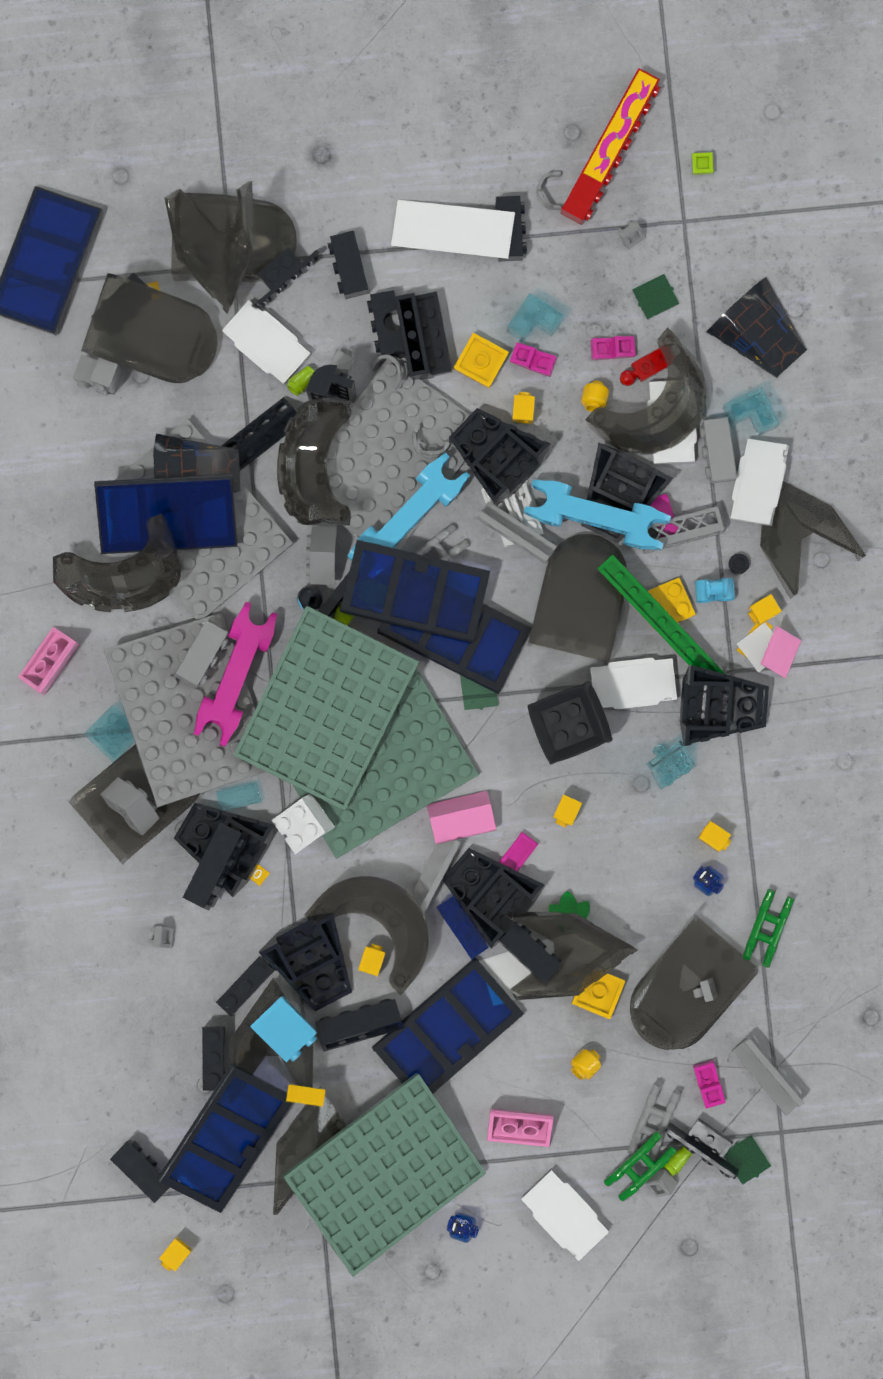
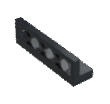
M283 397L221 446L231 448L233 445H237L234 449L239 450L241 471L300 425L303 420L294 407ZM283 406L287 407L282 412L277 413ZM265 420H269L268 423L262 425ZM253 432L249 438H245L247 434Z

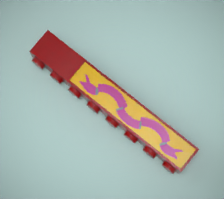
M638 68L561 209V215L580 225L585 220L589 221L594 212L591 209L594 202L599 203L603 192H601L603 186H608L613 177L610 174L614 167L618 168L622 161L620 155L623 149L627 151L632 142L629 139L633 132L637 133L642 124L639 121L642 114L647 115L651 104H649L651 98H656L661 89L658 86L659 78Z

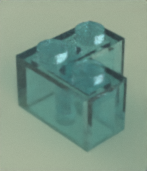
M529 293L507 326V332L523 343L534 326L552 337L563 321L564 315Z
M763 387L734 399L723 406V411L726 417H728L731 426L750 418L758 436L776 429L780 424Z

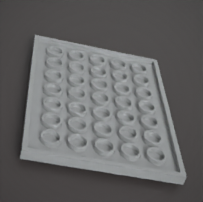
M386 359L292 488L294 492L357 537H360L371 525L379 532L422 487L416 480L417 476L428 464L439 458H426L415 451L412 444V433L417 424L421 425L416 434V440L422 450L438 451L443 449L447 441L450 442L449 447L445 451L450 457L441 470L444 478L452 480L465 462L449 439V436L470 415L420 379L412 380L409 374L399 390L393 388L398 378V371L396 365L390 359ZM423 518L395 546L396 549H402Z
M188 419L184 420L167 435L209 444ZM154 447L115 480L154 478ZM241 481V491L234 493L237 547L139 552L196 620L208 617L293 545V542ZM155 486L145 487L150 541H163V531H175L176 540L188 539L185 508L159 516ZM137 487L104 489L106 514L130 542H142ZM225 496L193 505L196 539L229 537Z
M223 613L104 649L157 808L266 772L233 755L255 711L246 681L243 683L234 708L243 711L237 729L233 732L225 747L219 745L222 731L220 726L215 723L205 724L199 736L193 735L196 714L204 696L214 699L234 649L232 639L227 637L228 633L225 637L228 639V642L223 650L218 649L215 654L218 659L213 668H207L205 674L208 676L202 686L198 684L196 688H193L174 677L206 620L229 633Z

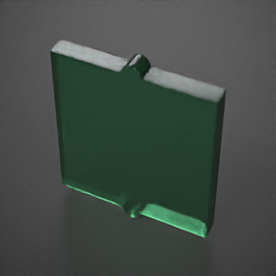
M665 274L632 289L638 301V307H641L647 320L679 305L673 292L674 288L670 286Z
M494 670L475 671L476 674L495 683ZM460 675L464 710H483V708L498 706L497 693Z
M752 1135L739 1143L735 1142V1146L731 1147L724 1156L727 1162L739 1169L737 1177L742 1185L754 1177L758 1178L760 1173L771 1167Z

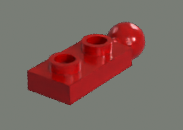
M666 344L632 363L633 371H623L619 377L620 382L624 386H631L638 377L642 383L676 364L677 360Z

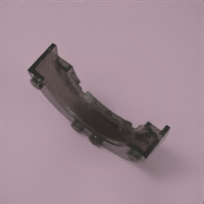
M668 327L658 338V346L666 359L668 368L666 385L658 399L647 408L634 413H616L605 408H596L585 419L593 432L618 450L649 455L668 448L671 449L685 440L701 420L707 398L706 381L703 371L696 358Z
M324 397L309 400L297 408L295 417H290L284 429L286 433L284 443H280L278 451L277 480L279 493L284 495L286 501L284 507L290 516H294L297 519V523L302 525H350L351 512L349 507L335 498L331 491L327 474L330 445L338 429L351 416L350 400Z
M161 513L147 520L148 541L139 553L128 559L118 562L101 563L86 560L72 552H64L54 556L53 583L75 603L81 606L87 604L93 606L94 610L111 612V609H124V612L136 611L162 601L169 595V591L177 586L181 577L180 558L165 517Z
M372 876L349 878L328 888L314 902L304 916L308 918L312 915L333 913L335 918L343 914L357 913L372 917L381 923L391 936L395 950V960L389 976V983L399 995H402L419 974L428 952V926L422 909L416 900L405 889L394 882Z

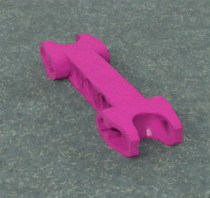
M249 602L244 603L227 637L236 640L215 697L211 699L204 696L196 714L193 735L199 736L205 724L215 723L220 726L222 731L219 744L222 747L227 745L242 717L243 711L234 708L256 650L267 652L274 635L277 614L272 612L264 625H254L249 619L251 603Z

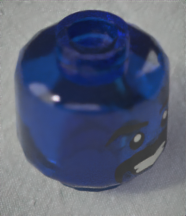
M701 866L693 876L694 887L706 896H712L714 893L718 895L725 886L722 883L724 876L712 866Z
M458 1212L455 1216L452 1215L450 1217L447 1231L452 1239L468 1243L472 1238L477 1237L479 1226H476V1218Z

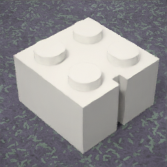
M312 794L301 798L272 820L281 835H287L285 841L294 854L306 849L335 827Z

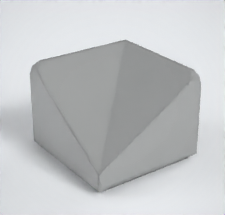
M338 350L330 365L338 366L339 375L340 373L349 375L356 359Z
M662 1169L655 1173L645 1184L655 1197L672 1195L677 1182L666 1169Z

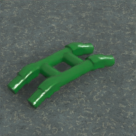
M767 889L743 954L745 960H750L757 940L769 944L762 966L769 968L777 944L795 900L787 896L779 917L767 913L775 891L772 889ZM764 920L776 925L772 936L760 932Z
M657 1131L628 1160L604 1180V1184L608 1187L617 1182L624 1174L633 1181L630 1186L619 1194L621 1201H625L634 1195L677 1152L670 1146L656 1162L646 1154L662 1138ZM640 1159L649 1168L641 1176L631 1168Z

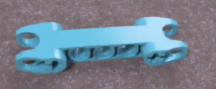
M445 452L438 459L428 464L417 476L416 480L422 487L378 532L371 525L358 540L395 548L438 501L447 507L459 495L470 475L465 472L455 480L444 478L441 470L450 457ZM355 545L350 551V553L347 555V557L351 561L353 558ZM363 550V552H369L374 555L376 559L374 567L368 574L371 580L389 569L394 563L395 557Z
M532 481V488L545 493L547 501L541 507L525 506V515L543 524L561 527L563 518L624 534L623 544L641 550L662 551L664 543L650 537L648 529L654 523L670 524L671 516L651 506L634 503L632 512L570 496L572 487L561 482Z

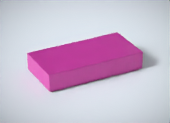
M521 832L499 863L518 871L537 847L538 843Z

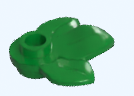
M568 891L560 898L559 905H549L551 919L558 922L561 930L566 933L575 932L580 922L588 917L590 911L589 901L577 904L575 897ZM567 919H572L573 925L571 927L566 926L565 921Z

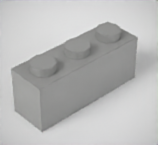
M728 417L704 420L702 426L699 427L700 439H704L705 447H702L703 459H707L708 467H705L706 479H710V484L735 481L737 474Z
M206 620L174 677L193 688H196L198 684L202 686L208 676L205 674L207 668H213L218 659L215 654L218 649L223 650L228 642V639L225 638L228 632Z

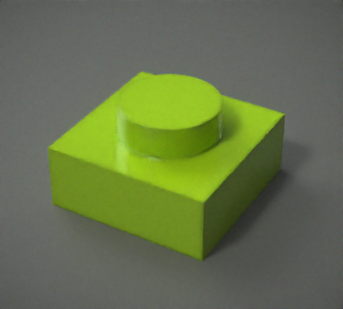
M692 153V175L713 174V153Z

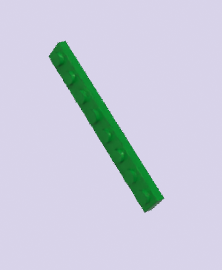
M613 554L597 567L688 665L725 674Z

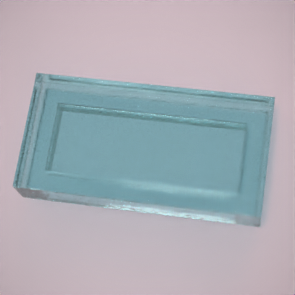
M257 782L216 792L220 810L223 811L261 802Z

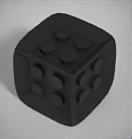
M590 681L527 705L534 731L550 765L577 756L613 740L606 715Z

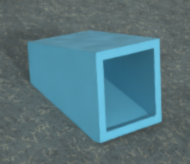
M281 996L250 1026L285 1062L289 1059L292 1062L295 1061L302 1054L300 1049L305 1044L309 1047L317 1039L315 1036L317 1030L284 996Z

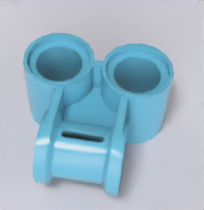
M723 578L695 581L696 603L735 600L734 579Z

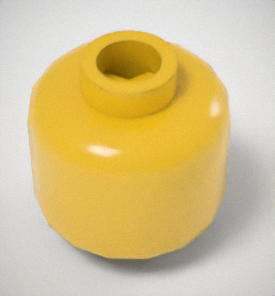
M597 380L586 384L583 387L581 404L589 412H600L607 406L609 389L601 381Z
M581 1049L571 1060V1072L580 1080H590L601 1068L600 1055L593 1049L590 1051Z

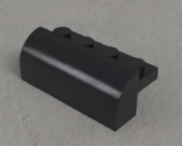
M437 291L421 295L410 293L394 297L409 377L412 380H424L452 373Z
M337 365L319 367L312 374L306 389L309 404L326 411L330 410L334 396L354 403L357 396L355 381L352 380V376L345 373H340L339 375Z

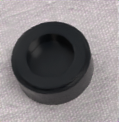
M735 554L729 559L728 568L733 574L741 575L748 570L749 560L743 554Z

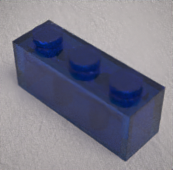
M454 896L436 907L471 960L489 948Z

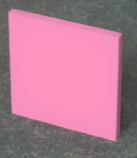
M776 626L761 665L786 678L801 640Z

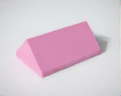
M53 627L18 678L45 696L80 644Z
M487 791L427 805L436 844L496 831Z
M490 1108L487 1141L549 1147L553 1115Z

